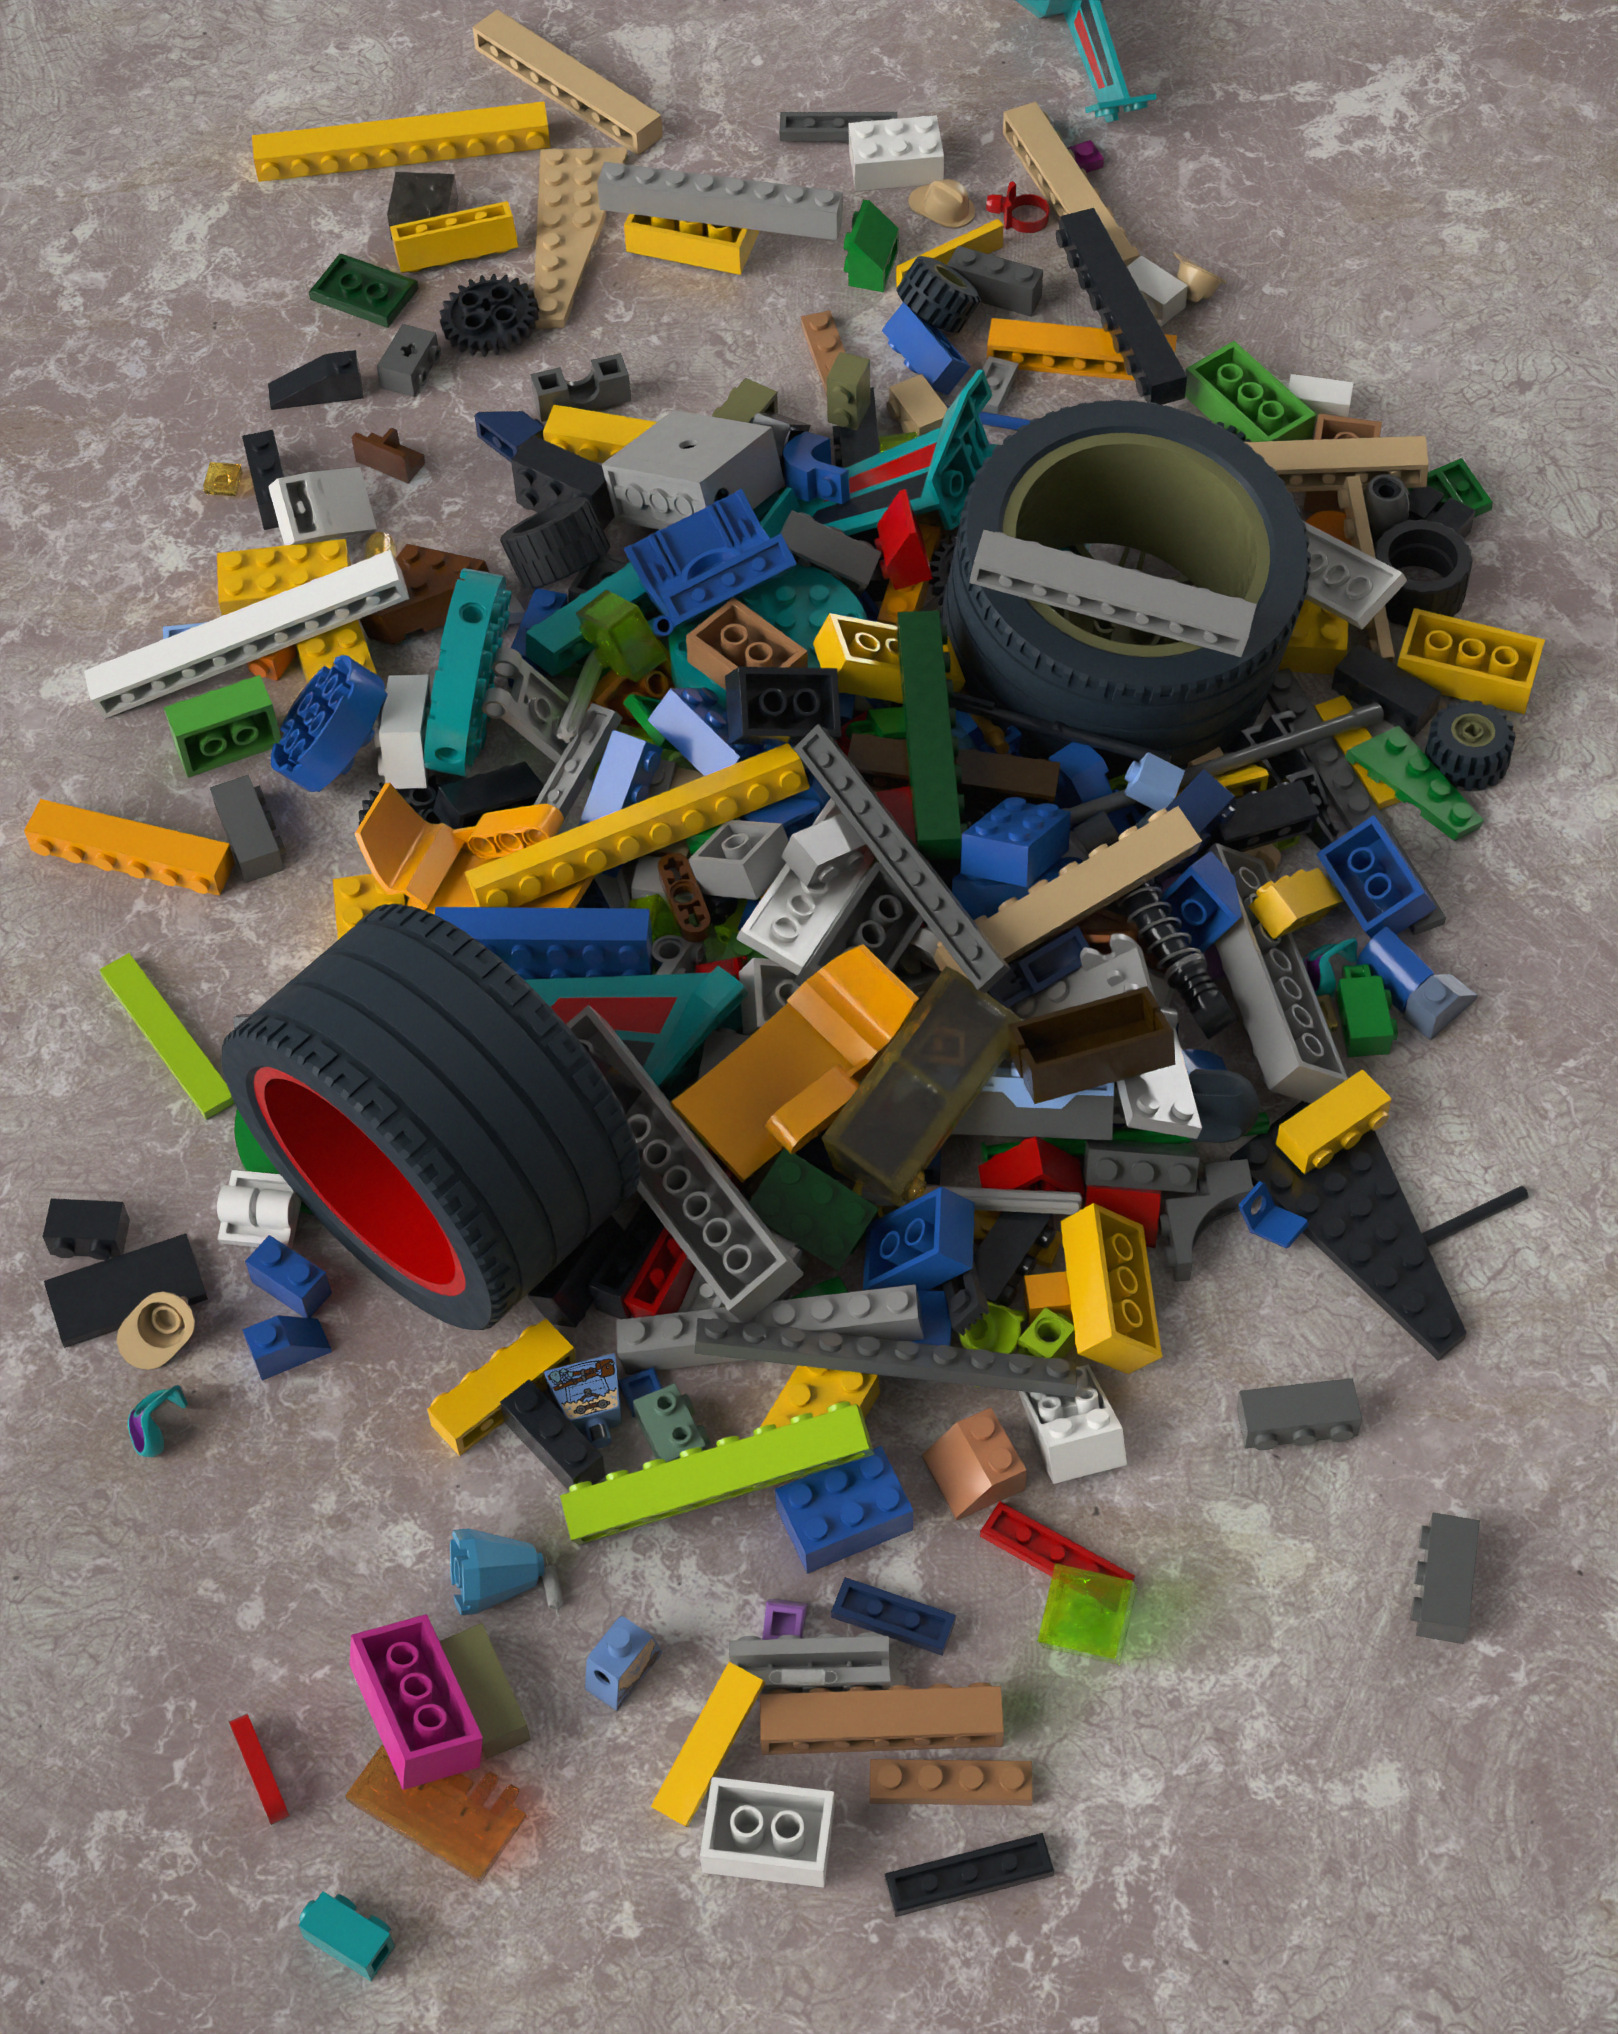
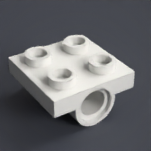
M232 1170L229 1185H224L218 1196L217 1214L221 1224L217 1240L221 1244L258 1247L268 1235H271L292 1249L302 1200L280 1174Z

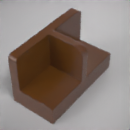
M390 428L383 437L374 433L366 437L357 432L351 437L356 462L407 484L425 465L424 454L400 445L398 431L394 428Z

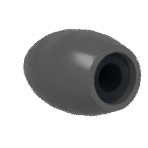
M1378 475L1363 490L1373 547L1385 530L1390 529L1391 526L1397 523L1400 524L1408 521L1409 497L1404 483L1393 475Z

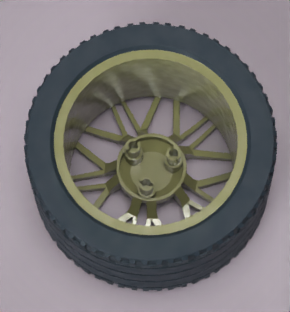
M1135 400L1085 402L1072 407L1060 408L1056 412L1051 411L1042 418L1031 420L1029 425L1021 426L1014 435H1008L1003 440V445H997L993 449L992 456L984 460L982 468L978 469L974 482L969 487L943 599L940 623L947 624L948 636L966 681L965 687L973 697L995 702V707L1050 722H1063L1069 727L1172 754L1170 763L1182 770L1186 769L1188 763L1192 760L1204 756L1218 747L1225 754V751L1232 745L1236 735L1241 730L1253 726L1258 715H1260L1308 590V579L1311 571L1309 566L1311 553L1307 550L1310 544L1309 537L1305 535L1306 525L1300 519L1301 511L1294 504L1295 498L1286 489L1283 479L1277 476L1275 469L1269 466L1260 454L1256 453L1250 445L1237 438L1238 436L1232 432H1228L1218 424H1214L1201 416H1196L1190 412L1167 405L1163 406ZM983 530L1001 532L1013 538L1037 542L1057 550L1068 547L1074 554L1090 559L1094 558L1083 544L1102 543L1125 546L1118 564L1119 567L1123 568L1130 548L1141 551L1136 570L1142 572L1145 555L1148 553L1170 564L1182 573L1169 579L1255 603L1257 605L1242 657L971 584L969 581ZM991 720L994 726H999L1006 737L1007 729L1011 725ZM1015 726L1022 734L1019 754L1025 758H1043L1048 760L1050 756L1072 743L1069 740ZM1092 747L1106 763L1109 771L1105 775L1108 780L1127 773L1133 761H1140L1139 759Z

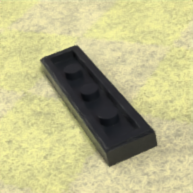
M1039 1833L884 1873L894 1915L898 1917L1054 1876V1868L1044 1835Z

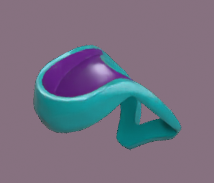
M1349 938L1339 944H1324L1309 952L1302 959L1318 1000L1332 997L1336 989L1335 974L1329 958L1337 953L1350 963L1357 961L1358 942L1356 938Z
M180 1385L152 1392L130 1412L128 1430L133 1447L138 1455L153 1458L164 1451L165 1441L163 1434L150 1414L166 1399L181 1408H186L188 1402Z

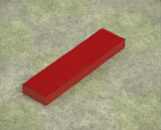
M999 1501L980 1530L981 1538L1114 1612L1117 1611L1135 1581V1575Z

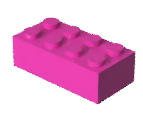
M425 1614L352 1634L349 1665L402 1789H408L479 1768L483 1737L428 1615Z

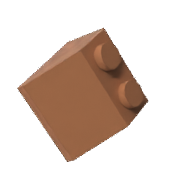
M991 1407L955 1423L922 1454L924 1463L956 1521L1025 1490L1027 1470Z

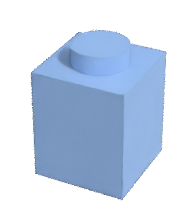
M1148 752L1139 762L1133 761L1125 776V780L1129 781L1124 795L1159 811L1166 808L1175 799L1185 771Z

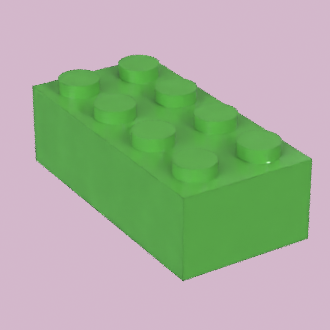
M1235 341L1186 368L1187 386L1185 397L1214 424L1222 422L1226 430L1231 425L1236 428V434L1240 431L1243 432L1245 440L1250 439L1251 442L1313 440L1316 414Z

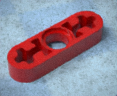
M248 1713L229 1721L270 1824L273 1825L290 1817Z

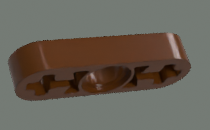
M680 853L666 854L658 862V874L679 933L688 942L697 943L704 941L711 933V918L690 863ZM670 868H675L679 871L680 880L675 882L673 872L669 870ZM682 892H688L694 896L687 903H681L675 899L676 895ZM694 913L695 921L700 927L694 928L690 924V914Z

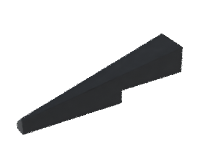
M1289 710L1270 716L1264 724L1241 730L1234 738L1229 749L1232 752H1236L1296 731L1293 724L1296 719L1295 713ZM1303 747L1253 763L1266 769L1269 774L1266 790L1272 789L1282 782L1303 781L1319 811L1313 832L1306 833V835L1320 850L1338 839L1337 834L1340 831L1338 824L1330 820L1327 808L1330 805L1314 762H1308Z

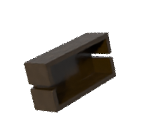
M1148 986L1007 1025L1011 1059L1020 1077L1023 1078L1024 1085L1034 1104L1176 1065L1174 1031L1163 1012L1159 1011V1005Z

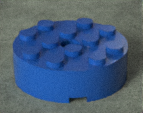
M347 655L336 657L333 662L335 665L331 669L324 665L307 683L280 726L279 730L284 732L283 738L279 741L280 744L275 743L272 748V768L309 792H320L340 773L345 775L350 771L355 761L354 756L360 747H366L374 736L372 727L380 708L388 696V693L385 692L383 679Z

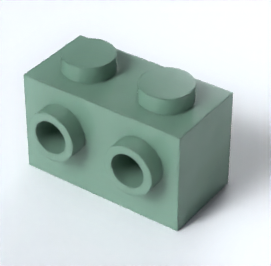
M675 1383L633 1400L635 1418L655 1459H665L666 1462L679 1459V1453L687 1449L701 1447L702 1451H705L706 1447L711 1446L704 1426L702 1424L696 1426L692 1418L695 1415V1410L687 1393L681 1395Z

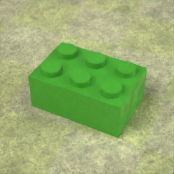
M260 675L164 707L176 751L188 778L271 750L275 743L280 744L281 736L273 704Z

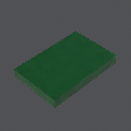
M339 253L311 288L309 297L312 301L389 328L417 292L419 286L418 281Z

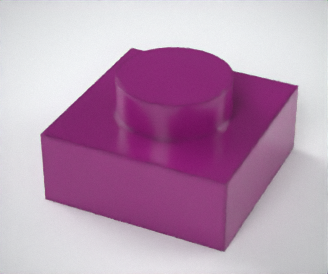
M1091 140L1067 147L1068 150H1072L1075 161L1080 169L1083 168L1086 173L1103 168L1104 158Z

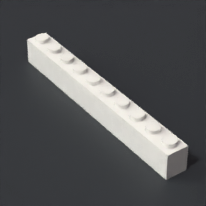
M389 550L207 623L192 627L189 630L162 639L136 651L129 652L108 662L101 663L84 671L90 700L101 716L106 719L408 600L410 598L402 571Z

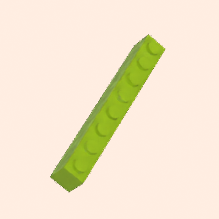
M850 1402L837 1403L827 1408L828 1413L813 1417L812 1413L801 1414L791 1418V1424L776 1428L775 1424L762 1426L753 1431L754 1436L739 1440V1436L723 1438L716 1442L717 1447L705 1451H702L701 1447L687 1449L679 1453V1459L666 1462L665 1459H655L642 1465L643 1470L629 1474L628 1470H620L606 1475L607 1481L592 1485L591 1481L574 1484L569 1487V1493L559 1495L571 1541L582 1545L872 1456L874 1451L862 1410L857 1404L850 1405Z

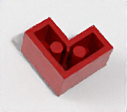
M1037 1136L1024 1139L1019 1145L1004 1153L994 1155L990 1160L978 1166L982 1188L1079 1192L1082 1195V1199L1086 1198L1079 1159Z

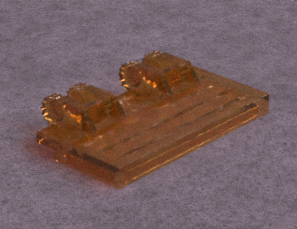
M384 1745L380 1746L345 1795L347 1802L479 1884H481L527 1817L526 1813L512 1805L519 1793V1788L512 1784L504 1789L491 1810L483 1807L498 1783V1776L491 1771L483 1777L470 1797L466 1795L473 1787L474 1782L461 1773L403 1790Z

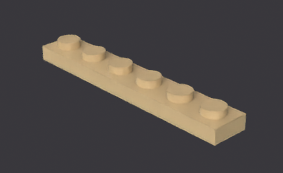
M1360 475L1347 476L1342 489L1338 491L1340 509H1345L1346 519L1344 520L1346 539H1351L1352 547L1376 559ZM1384 606L1363 629H1368L1370 640L1367 641V649L1392 663L1395 655Z

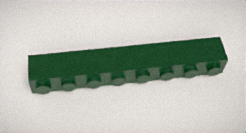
M939 611L898 612L897 643L916 847L926 860L960 859L962 833L967 830V824L960 823L959 816L965 813L964 794H957V786L962 785L961 765H954V757H959L958 736L951 735V729H956L955 708H949L948 701H953L952 680H946L945 674L950 673V653L943 652V645L948 643L947 624L940 623Z

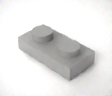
M989 356L982 370L985 372L993 396L982 412L999 414L1018 373V363Z

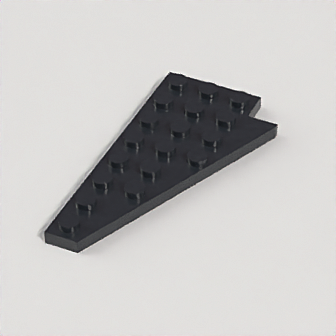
M1301 1101L1272 1123L1268 1133L1258 1134L1230 1156V1161L1248 1159L1253 1186L1259 1181L1265 1183L1276 1206L1307 1219L1309 1225L1302 1233L1439 1361L1465 1339L1467 1332L1376 1132L1370 1129L1361 1136L1360 1140L1353 1147L1347 1150L1343 1148L1335 1153L1330 1162L1320 1169L1315 1167L1304 1174L1276 1145L1279 1125L1311 1104Z

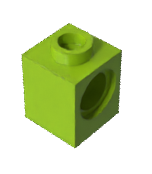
M1045 1307L1019 1338L1018 1354L1063 1359L1075 1344L1073 1323L1061 1313L1055 1314ZM1050 1336L1054 1337L1056 1341L1045 1342L1041 1338Z

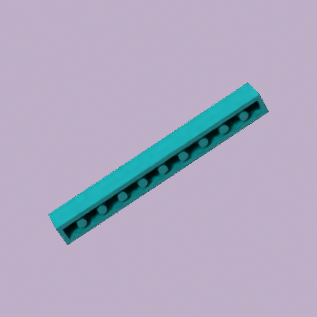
M774 492L753 509L759 523H761L781 496L779 493ZM627 563L624 568L612 576L606 577L601 583L586 593L580 594L577 599L565 607L556 610L553 615L539 624L533 625L526 632V657L554 677L657 608L639 583V578L631 563Z

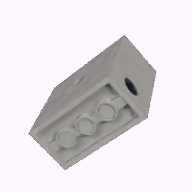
M676 410L670 412L601 464L616 521L659 530L702 510L706 506L735 493L741 488L752 509H754L785 485L772 427Z

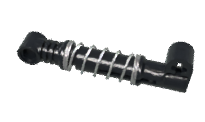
M1101 810L1073 829L1088 854L1102 844L1106 843L1109 847L1119 841L1118 837L1120 834L1104 810ZM1154 878L1115 900V903L1118 904L1117 907H1125L1130 916L1127 922L1136 924L1139 929L1138 938H1144L1149 946L1147 953H1153L1159 962L1157 969L1169 968L1164 974V980L1170 988L1176 989L1180 993L1181 998L1185 1000L1186 1006L1189 1007L1193 1018L1209 1040L1239 1021L1223 994L1218 990L1217 985L1213 983L1211 976L1208 975V963L1205 957H1203L1199 949L1192 948L1190 945L1191 935L1183 933L1180 929L1182 925L1181 920L1170 915L1172 911L1171 904L1161 901L1162 890L1158 887H1152L1154 884Z

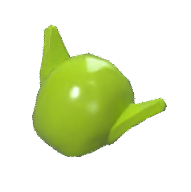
M987 1302L989 1313L987 1315L983 1313L984 1318L981 1320L977 1318L978 1323L976 1325L971 1323L972 1328L970 1330L965 1328V1335L962 1336L959 1333L961 1343L964 1349H984L990 1352L1012 1354L1021 1335L1020 1323L1025 1321L1028 1314L1025 1311L1010 1309Z

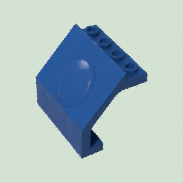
M742 488L624 548L639 578V583L661 615L670 617L674 626L673 631L722 607L733 597L737 599L791 572L797 564L782 534L770 539L764 531Z

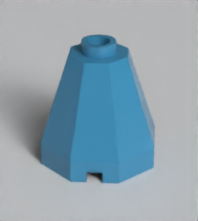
M469 1528L456 1529L452 1532L454 1539L450 1540V1577L452 1585L456 1584L457 1588L461 1589V1595H453L455 1606L460 1615L477 1614L535 1587L538 1582V1576L544 1575L543 1555L541 1552L536 1553L532 1543Z

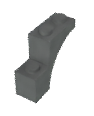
M1248 1159L1204 1163L1202 1178H1197L1196 1188L1198 1196L1166 1199L1164 1214H1159V1230L1161 1236H1167L1169 1246L1164 1248L1165 1263L1167 1269L1173 1268L1175 1282L1190 1280L1193 1264L1192 1251L1202 1233L1215 1221L1240 1211L1239 1203L1253 1189Z

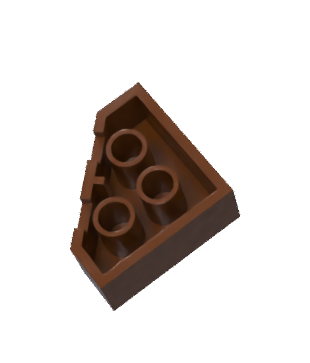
M406 544L395 560L402 571L410 599L362 617L359 620L369 639L391 644L406 640L405 634L420 628L427 632L445 625L457 579L465 580L460 578L461 570L467 568L490 573L485 560Z

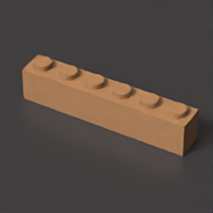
M977 1682L970 1684L968 1687L952 1688L948 1684H934L929 1686L928 1689H912L907 1685H895L888 1690H872L869 1687L858 1686L843 1692H832L827 1688H814L809 1690L808 1693H792L786 1689H776L768 1694H760V1741L762 1755L1003 1747L1004 1727L1001 1686H992L986 1682Z

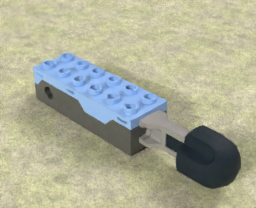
M904 1058L901 1064H895L893 1073L875 1087L874 1113L878 1117H890L891 1132L1112 1140L1113 1123L1127 1124L1117 1082L1034 1104L1024 1085L1023 1078L1020 1077L1014 1063H1011V1068H997L996 1062L974 1067H959L947 1064L924 1065V1061ZM1195 1069L1189 1074V1081L1202 1125L1198 1138H1189L1192 1142L1223 1143L1236 1141L1251 1130L1257 1122L1260 1105L1258 1093L1249 1080L1239 1073L1226 1070ZM929 1096L932 1097L933 1103L938 1104V1106L927 1108L926 1102L920 1100Z

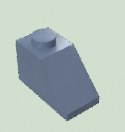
M1452 974L1431 975L1409 995L1404 1020L1431 1040L1474 1002L1478 995Z

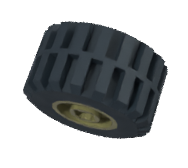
M918 256L896 289L901 300L920 318L941 330L952 333H959L981 302V297L974 286L961 274L936 259Z
M1462 700L1458 705L1453 702L1447 704L1446 709L1441 708L1437 712L1436 717H1433L1431 721L1425 754L1456 789L1463 787L1464 791H1472V788L1484 790L1487 784L1494 786L1498 783L1499 779H1503L1506 775L1516 735L1513 731L1514 726L1512 722L1506 721L1507 715L1502 711H1495L1496 707L1493 705L1485 706L1482 705L1481 701L1476 700L1475 703Z

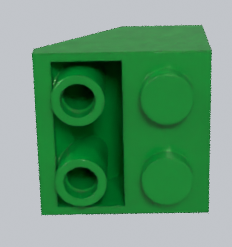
M863 199L860 210L855 211L853 214L852 231L847 232L845 235L844 250L848 251L845 259L844 272L848 273V286L884 293L899 252V228L870 200Z

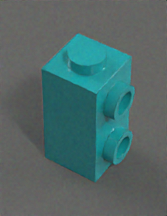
M322 1891L316 1901L311 1900L307 1903L299 1917L300 1924L298 1927L304 1939L369 1981H372L395 1948L389 1933L391 1928L374 1915H370L367 1919L357 1913V1906L345 1896L337 1894L333 1898Z

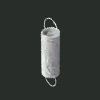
M546 1557L547 1566L544 1567L542 1578L548 1608L556 1609L557 1613L558 1608L563 1605L562 1593L556 1567L553 1565L548 1566Z
M782 1669L780 1671L782 1672L783 1685H824L827 1683L825 1682L824 1669Z

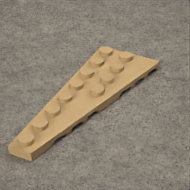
M627 147L540 149L534 295L539 307V320L535 321L536 329L565 328L574 304L573 298L576 290L582 283V274L585 266L589 264L590 253L593 246H596L606 219V211L600 210L597 186L604 162L624 164L625 161H628Z

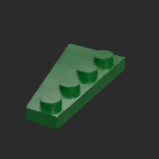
M1399 725L1347 750L1344 759L1352 765L1360 764L1368 770V777L1376 783L1384 782L1396 791L1394 795L1404 804L1407 802L1420 809L1421 817L1453 841L1480 829L1484 821L1482 817Z

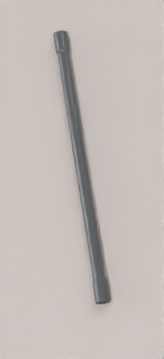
M1375 702L1351 710L1349 713L1188 767L1183 769L1185 772L1179 789L1188 786L1203 769L1215 777L1353 729L1358 730L1381 722L1384 717L1383 709ZM1124 789L1071 808H1062L1061 810L1071 811L1070 828H1072L1075 824L1086 821L1101 810H1104L1107 814L1140 802L1124 795L1126 791Z

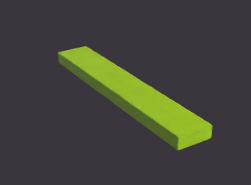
M130 953L99 969L103 980L206 1120L235 1103L223 1078Z

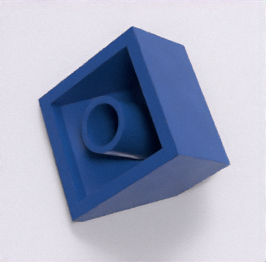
M1211 851L1192 864L1161 896L1162 902L1171 904L1172 911L1170 915L1181 920V931L1191 935L1190 945L1192 948L1199 949L1201 954L1242 917L1235 877Z

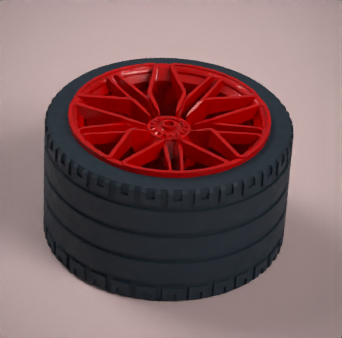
M384 904L376 907L360 920L355 927L351 928L259 1007L249 1018L240 1023L223 1041L221 1056L223 1073L237 1109L264 1153L296 1195L330 1233L384 1283L421 1310L455 1327L468 1330H485L493 1327L513 1306L518 1304L572 1253L580 1243L608 1219L615 1210L627 1201L639 1185V1151L630 1123L611 1086L576 1036L541 996L504 961L460 928L425 910L399 904Z

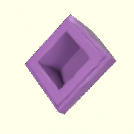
M768 1599L766 1602L762 1640L778 1639V1637L783 1635H797L803 1639L808 1604Z

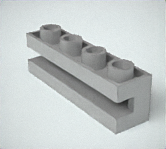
M865 1632L857 1635V1637H840L837 1634L827 1633L819 1635L817 1638L801 1639L797 1635H783L778 1637V1639L761 1640L757 1636H744L736 1641H729L730 1662L766 1682L760 1694H768L776 1689H786L792 1693H808L809 1690L814 1688H827L832 1692L848 1691L850 1688L858 1686L869 1687L872 1690H888L890 1688L889 1636ZM782 1669H824L825 1682L827 1683L824 1685H783L782 1672L780 1671Z

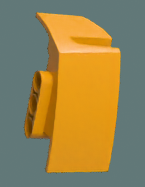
M385 783L356 830L355 836L373 876L388 895L404 893L410 897L406 904L407 906L416 907L435 914L436 907H478L465 872L556 836L564 822V817L560 810L552 805L537 804L488 812L481 816L476 826L452 829L444 823L431 824L425 821L404 800L391 783ZM596 875L514 908H575Z
M864 944L856 946L835 957L807 979L787 999L788 1003L730 1055L674 1099L670 1106L734 1175L744 1183L784 1148L790 1154L796 1153L859 1102L866 1090L858 1082L874 1068L907 1021L919 998Z

